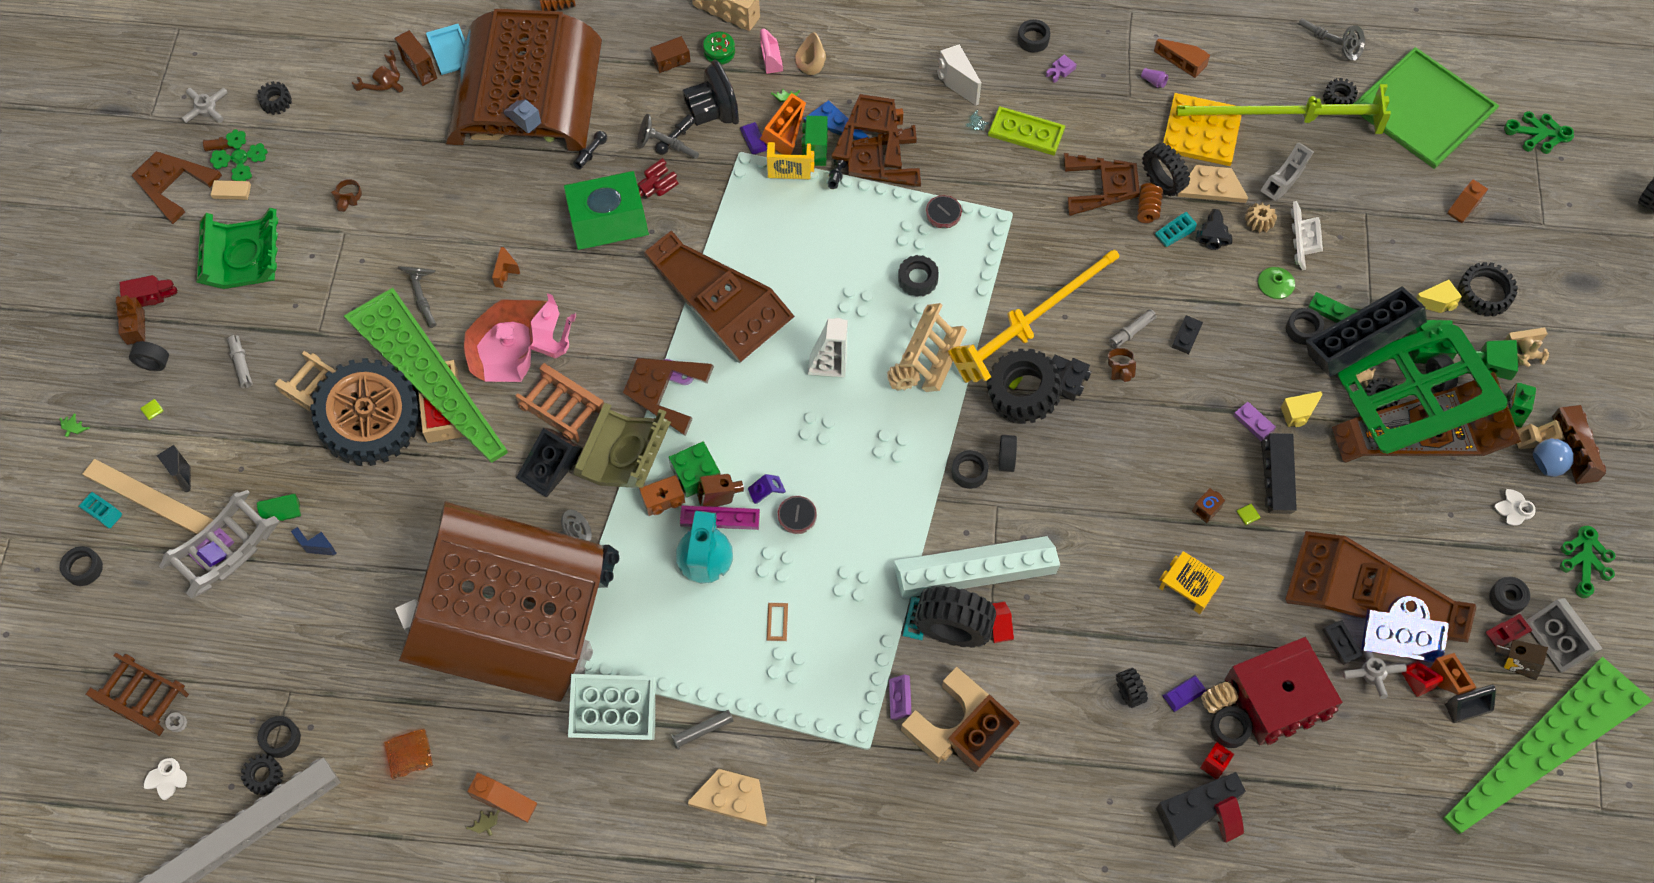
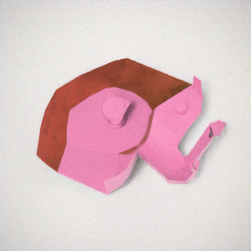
M547 294L548 301L500 300L483 313L465 332L464 350L469 371L486 382H522L530 368L531 349L553 358L566 353L569 348L568 336L571 323L575 321L576 312L567 317L561 341L556 342L553 339V331L560 313L553 295Z

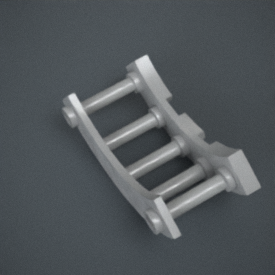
M248 490L234 493L222 512L205 529L183 545L173 550L170 549L163 555V560L159 567L163 569L172 564L190 582V588L186 594L191 599L212 588L210 584L218 579L223 581L243 565L258 550L256 545L262 539L267 540L280 522L275 516L262 519L245 502L250 493ZM239 508L257 524V528L250 536L231 518ZM225 524L243 540V545L236 552H232L214 534L218 528H222ZM206 539L210 542L214 541L227 554L226 560L219 566L213 565L209 567L197 555L198 550L196 547ZM191 554L208 573L201 577H196L180 559Z

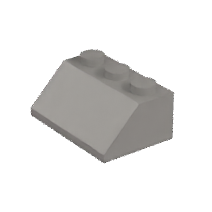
M1565 598L1555 600L1526 620L1542 646L1548 647L1547 654L1561 673L1587 660L1603 649Z

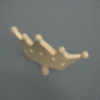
M1374 368L1372 371L1367 369V371H1363L1356 377L1360 383L1364 382L1365 387H1367V381L1373 379L1376 369Z

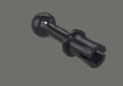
M688 114L679 124H675L676 129L668 137L674 139L680 134L685 135L686 131L695 123V119ZM662 141L657 142L655 145L656 153L659 155L666 154L669 150V144Z
M597 131L593 137L594 141L589 147L580 150L579 156L573 162L575 168L580 170L588 161L592 160V153L595 149L607 142V134L605 132Z
M834 159L835 168L829 172L828 187L830 189L838 188V184L843 178L841 170L847 165V161Z

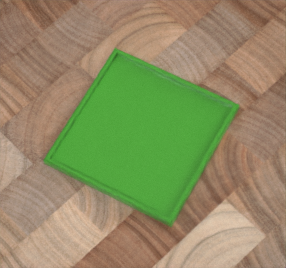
M1416 47L1353 103L1372 104L1380 84H1387L1388 87L1384 96H1389V104L1386 111H1391V115L1383 133L1433 169L1437 168L1499 107L1494 101ZM1360 115L1374 125L1373 115Z

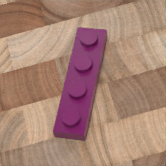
M681 505L680 527H692L695 511L716 513L717 528L759 530L760 509Z

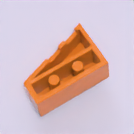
M791 93L764 128L760 140L766 144L773 142L775 143V150L783 155H791L806 102Z

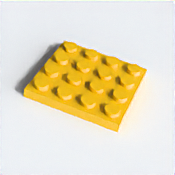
M1174 93L1163 143L1166 146L1170 145L1171 149L1174 148L1176 154L1179 153L1181 156L1231 166L1242 115L1177 116L1176 110L1179 105H1235Z

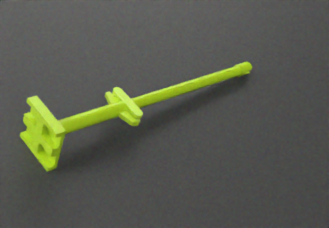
M1380 84L1372 104H1321V99L1311 96L1308 98L1306 105L1298 106L1179 105L1176 110L1177 116L1304 114L1305 123L1314 121L1318 115H1373L1375 134H1383L1391 115V111H1386L1389 104V96H1384L1388 87L1387 84Z

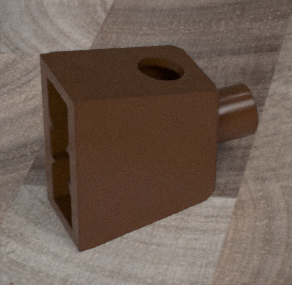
M730 474L700 477L697 489L700 506L719 507L732 503L735 493L744 492L742 480L732 482Z

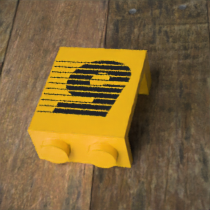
M768 142V178L810 179L811 172H814V151H811V144H807V155L775 154V143Z
M1183 551L1179 557L1176 555L1171 561L1170 566L1172 568L1170 571L1165 570L1159 580L1162 583L1159 589L1163 590L1165 586L1170 587L1195 603L1194 611L1201 614L1221 585L1224 577Z

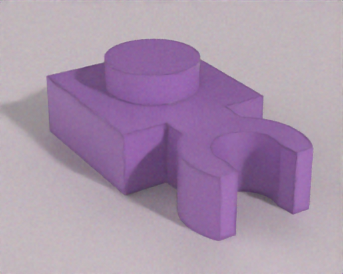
M1063 55L1052 64V68L1047 70L1046 77L1054 75L1052 82L1055 83L1060 75L1065 78L1074 71L1077 64L1066 55Z

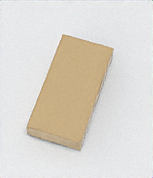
M214 180L211 197L213 199L248 200L251 184L249 181Z

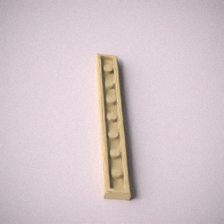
M96 459L91 462L83 473L84 477L196 535L213 521V519Z

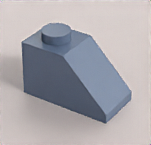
M527 100L516 101L504 111L507 117L527 133H530L541 124L538 109Z

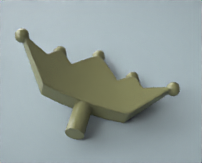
M497 810L495 815L490 812L489 817L481 811L480 822L478 823L475 820L474 827H466V829L479 834L487 830L489 836L493 835L490 828L497 825L500 810Z

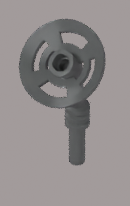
M1303 18L1300 19L1298 24L1315 33V36L1318 35L1322 40L1326 39L1341 45L1343 54L1348 60H1357L1362 55L1365 46V36L1359 26H1350L1345 31L1343 38L1328 33V30L1324 31L1325 29H1321V26L1317 27ZM1358 46L1356 53L1353 55L1352 51Z
M650 114L644 116L638 134V148L642 149L648 139L654 137L669 144L671 148L678 152L682 151L694 159L699 157V153L685 146L684 142L655 131L652 128Z
M398 266V269L411 275L410 279H412L417 298L416 304L420 312H423L429 327H435L436 322L430 312V305L423 296L419 280L422 279V276L435 273L436 270Z
M575 510L564 512L561 517L563 531L559 533L571 537L576 535L577 537L575 538L590 542L592 533L585 517ZM567 516L574 517V519L570 518L567 520ZM580 524L582 525V527H583V529H584V534H581L582 528H581Z

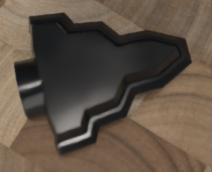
M1212 209L1207 217V222L1202 224L1201 230H1198L1196 240L1201 244H1205L1210 250H1218L1221 246L1232 244V234L1228 232V226L1223 223V215L1219 209Z

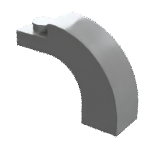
M1297 143L1282 167L1274 175L1269 176L1261 192L1275 201L1280 199L1304 171L1305 165L1314 151L1301 143Z

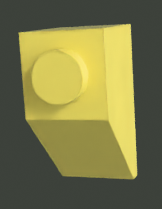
M1447 280L1419 293L1416 299L1426 309L1442 313L1447 310H1454L1462 296L1450 280Z
M1322 392L1285 398L1281 410L1287 426L1301 427L1305 425L1322 397Z

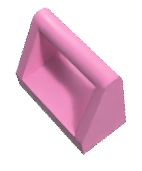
M761 29L760 43L766 74L782 72L783 65L778 42L766 29Z

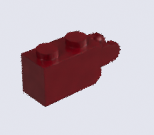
M154 275L119 282L120 296L136 297L142 307L162 303L164 298L178 293L177 288L173 286V281L169 279L159 281Z

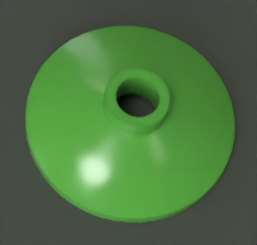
M1270 267L1261 272L1258 278V286L1266 296L1273 299H1284L1292 294L1295 288V280L1287 270L1280 267Z

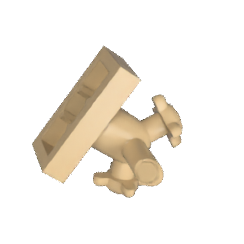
M1545 327L1511 332L1507 335L1505 340H1517V347L1520 346L1523 355L1517 353L1518 366L1525 365L1529 367L1530 363L1528 360L1535 358L1540 359L1539 362L1542 365L1548 360L1549 352L1547 349H1544L1543 352L1538 351L1543 343V339L1547 335Z

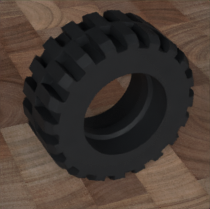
M1024 348L1018 349L1017 352L1012 350L1007 352L1008 355L1005 357L1002 355L998 358L999 362H995L992 365V371H989L991 378L987 381L988 393L996 412H999L1003 418L1008 417L1010 422L1015 423L1016 420L1019 421V424H1026V421L1035 423L1038 418L1041 420L1046 418L1047 413L1051 414L1055 410L1054 405L1057 406L1059 404V397L1062 395V384L1056 364L1053 363L1050 357H1046L1045 353L1041 351L1036 353L1035 349L1030 348L1028 351H1024ZM1021 376H1034L1042 381L1039 389L1029 396L1017 397L1007 392L1009 385Z
M932 586L921 593L914 621L917 629L932 639L953 646L975 648L989 642L996 618V610L990 601H987L983 596H978L974 592L971 593L965 589H957L952 586Z

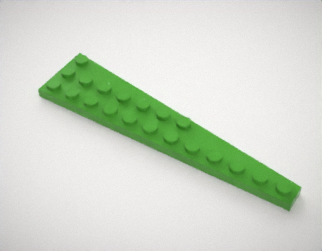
M394 288L344 315L345 320L397 371H401L405 379L409 380L412 386L489 462L493 463L508 453L505 446Z
M1601 657L1466 794L1443 820L1458 835L1653 700L1604 657Z

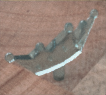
M977 109L970 117L971 123L966 125L967 127L973 126L974 130L984 131L985 126L983 125L989 124V122L980 120L982 116H978L979 110Z

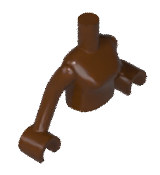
M389 50L391 56L384 55L387 63H390L392 70L383 65L372 75L373 80L380 85L363 83L362 79L357 77L359 83L355 84L352 82L356 91H360L363 88L384 91L392 87L398 92L403 91L404 87L397 83L400 73L395 65L396 56L393 50Z

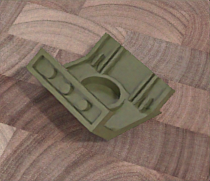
M604 403L575 466L573 475L600 486L643 488L671 423L664 418L666 411L659 409L656 418L627 417L610 410L612 405Z

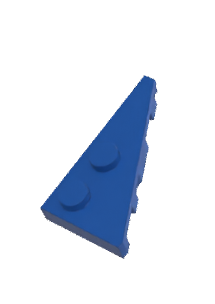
M829 100L807 115L828 116V130L838 135H842L844 127L849 120ZM854 129V140L868 137L862 130Z

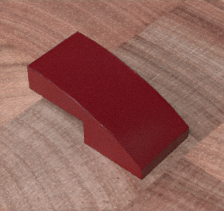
M1518 614L1485 633L1494 646L1497 647V644L1502 646L1509 645L1513 640H1518L1532 632V629L1522 615Z
M1231 796L1215 804L1214 806L1220 819L1217 824L1224 842L1227 843L1243 835V819L1237 798Z

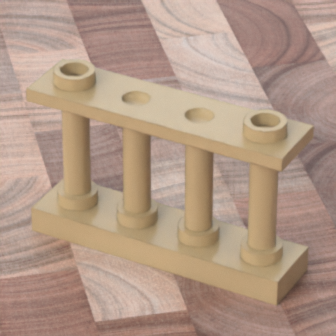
M941 303L929 304L925 307L899 364L901 368L913 366L925 378L922 386L925 392L940 391L953 362L948 350L952 347L960 346L967 331L964 326L950 327L939 315L943 306ZM935 322L946 332L944 340L932 330ZM928 337L939 347L936 356L925 346ZM921 352L932 362L929 371L918 361Z
M304 351L302 355L306 360V364L290 382H284L279 379L275 386L281 394L311 412L310 406L313 404V399H311L310 395L317 388L318 382L326 378L325 374L328 371L333 374L336 370L323 363L317 355L313 353L310 355ZM312 367L321 371L304 391L300 392L296 389V385Z

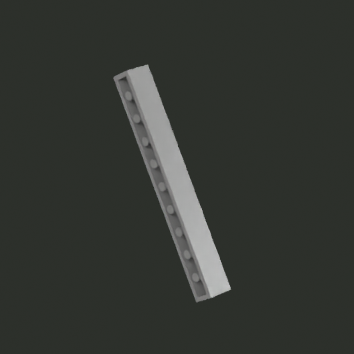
M324 758L313 761L307 769L295 773L291 780L276 786L272 793L257 799L254 805L248 809L239 811L235 818L220 824L216 831L210 835L201 837L191 848L182 850L176 858L161 864L157 871L142 877L139 883H196L339 785L341 781Z

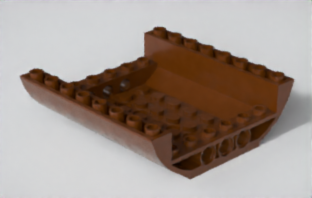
M494 9L492 12L479 16L472 22L467 33L446 144L464 145L466 133L560 137L565 138L568 150L580 151L583 148L586 149L602 44L601 37L584 22L558 11ZM523 38H528L527 41H520ZM520 52H526L524 55H518ZM517 79L521 80L519 83H513ZM513 94H519V95H518L517 97H515V98L510 97V96H512ZM527 100L539 111L541 124L530 133L524 131L504 114V111L516 101Z
M445 501L432 553L399 661L561 702L571 683V674H574L580 659L599 587L603 562L602 545ZM469 581L473 584L474 588L471 593H466L462 590L463 582ZM485 587H491L494 590L492 598L488 599L483 596L482 591ZM525 598H532L535 605L532 609L524 607L523 602ZM546 603L554 605L555 611L552 615L544 612V605Z

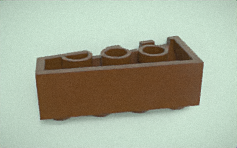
M1581 405L1559 407L1552 415L1553 421L1557 420L1560 423L1565 438L1561 441L1567 443L1573 452V464L1570 468L1576 484L1599 482L1606 474V466L1600 458V451L1593 439V431L1589 428L1586 413Z

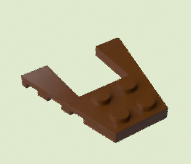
M860 94L844 127V131L837 142V146L832 153V159L849 161L854 129L889 134L884 167L902 169L895 99Z
M911 125V128L904 130L902 128L898 129L899 144L917 142L915 125ZM881 133L874 138L868 139L866 137L852 141L850 159L848 161L849 176L921 187L920 168L884 170L882 145L888 144L889 134Z
M156 151L132 174V177L168 218L171 224H174L185 211L182 207L163 196L162 193L183 172L191 175L209 188L213 185L214 180L217 181L222 177V174L218 170Z
M1064 153L1065 172L1101 169L1103 195L1068 197L1069 216L1140 196L1137 163L1119 160L1111 162L1104 161V158L1090 159L1084 155L1076 157L1069 156V153Z
M637 358L623 393L655 416H657L659 409L666 411L664 418L671 422L670 426L686 436L693 418L660 406V402L673 372L708 383L714 365L709 363Z

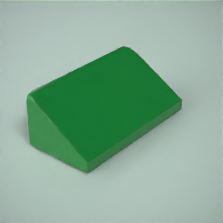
M296 494L257 502L258 513L262 519L275 516L279 521L301 517L300 503Z

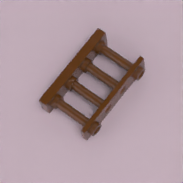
M115 653L113 656L120 662L117 669L102 689L99 688L96 691L90 687L85 695L94 702L160 737L165 729L159 725L161 722L159 720L178 693L186 698L189 694L184 690L185 685L177 680H174L172 683L134 662L135 659L128 654L121 656ZM128 667L137 671L119 698L116 697L115 700L109 698L110 691ZM144 676L154 680L135 707L133 706L131 709L126 707V701ZM162 684L169 688L170 691L153 715H149L148 718L143 716V709Z

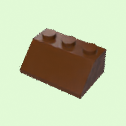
M989 694L951 734L948 741L960 759L976 773L1021 722Z

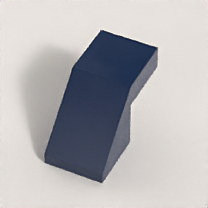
M298 527L291 531L306 553L332 556L337 554L322 532L307 540Z

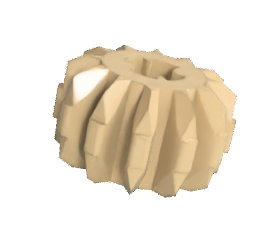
M1263 202L1260 205L1255 203L1252 207L1250 206L1245 215L1247 226L1252 227V231L1258 230L1259 233L1262 230L1267 233L1269 229L1274 227L1277 219L1275 209H1270V204L1265 206Z
M896 363L887 372L890 386L897 391L901 389L905 391L908 388L912 389V386H916L920 380V374L913 366L901 368Z
M1228 682L1213 686L1204 692L1201 697L1203 705L1209 713H1216L1224 707L1231 706L1239 698L1235 688Z

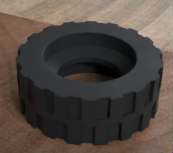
M915 255L908 257L900 264L898 283L900 288L905 293H908V295L915 297L929 295L936 289L938 284V266H936V263L931 258H927L924 255ZM914 269H922L927 273V279L922 283H916L910 279L909 274Z

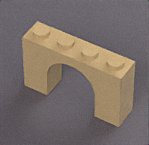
M958 667L943 680L942 688L962 706L964 718L961 723L954 728L940 729L933 726L915 710L901 726V731L936 763H939L942 759L946 761L953 753L951 750L953 747L948 738L989 695Z

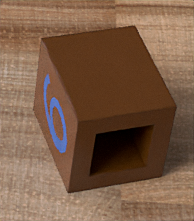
M1209 488L1195 503L1192 512L1208 523L1222 508L1225 499H1223L1219 492Z

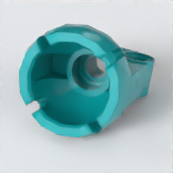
M695 511L692 530L688 531L680 539L676 548V563L679 570L683 571V575L689 580L700 584L712 583L719 580V574L724 576L729 571L733 562V549L729 539L717 530L716 513ZM700 539H706V540L703 541V542L697 541V540H700Z

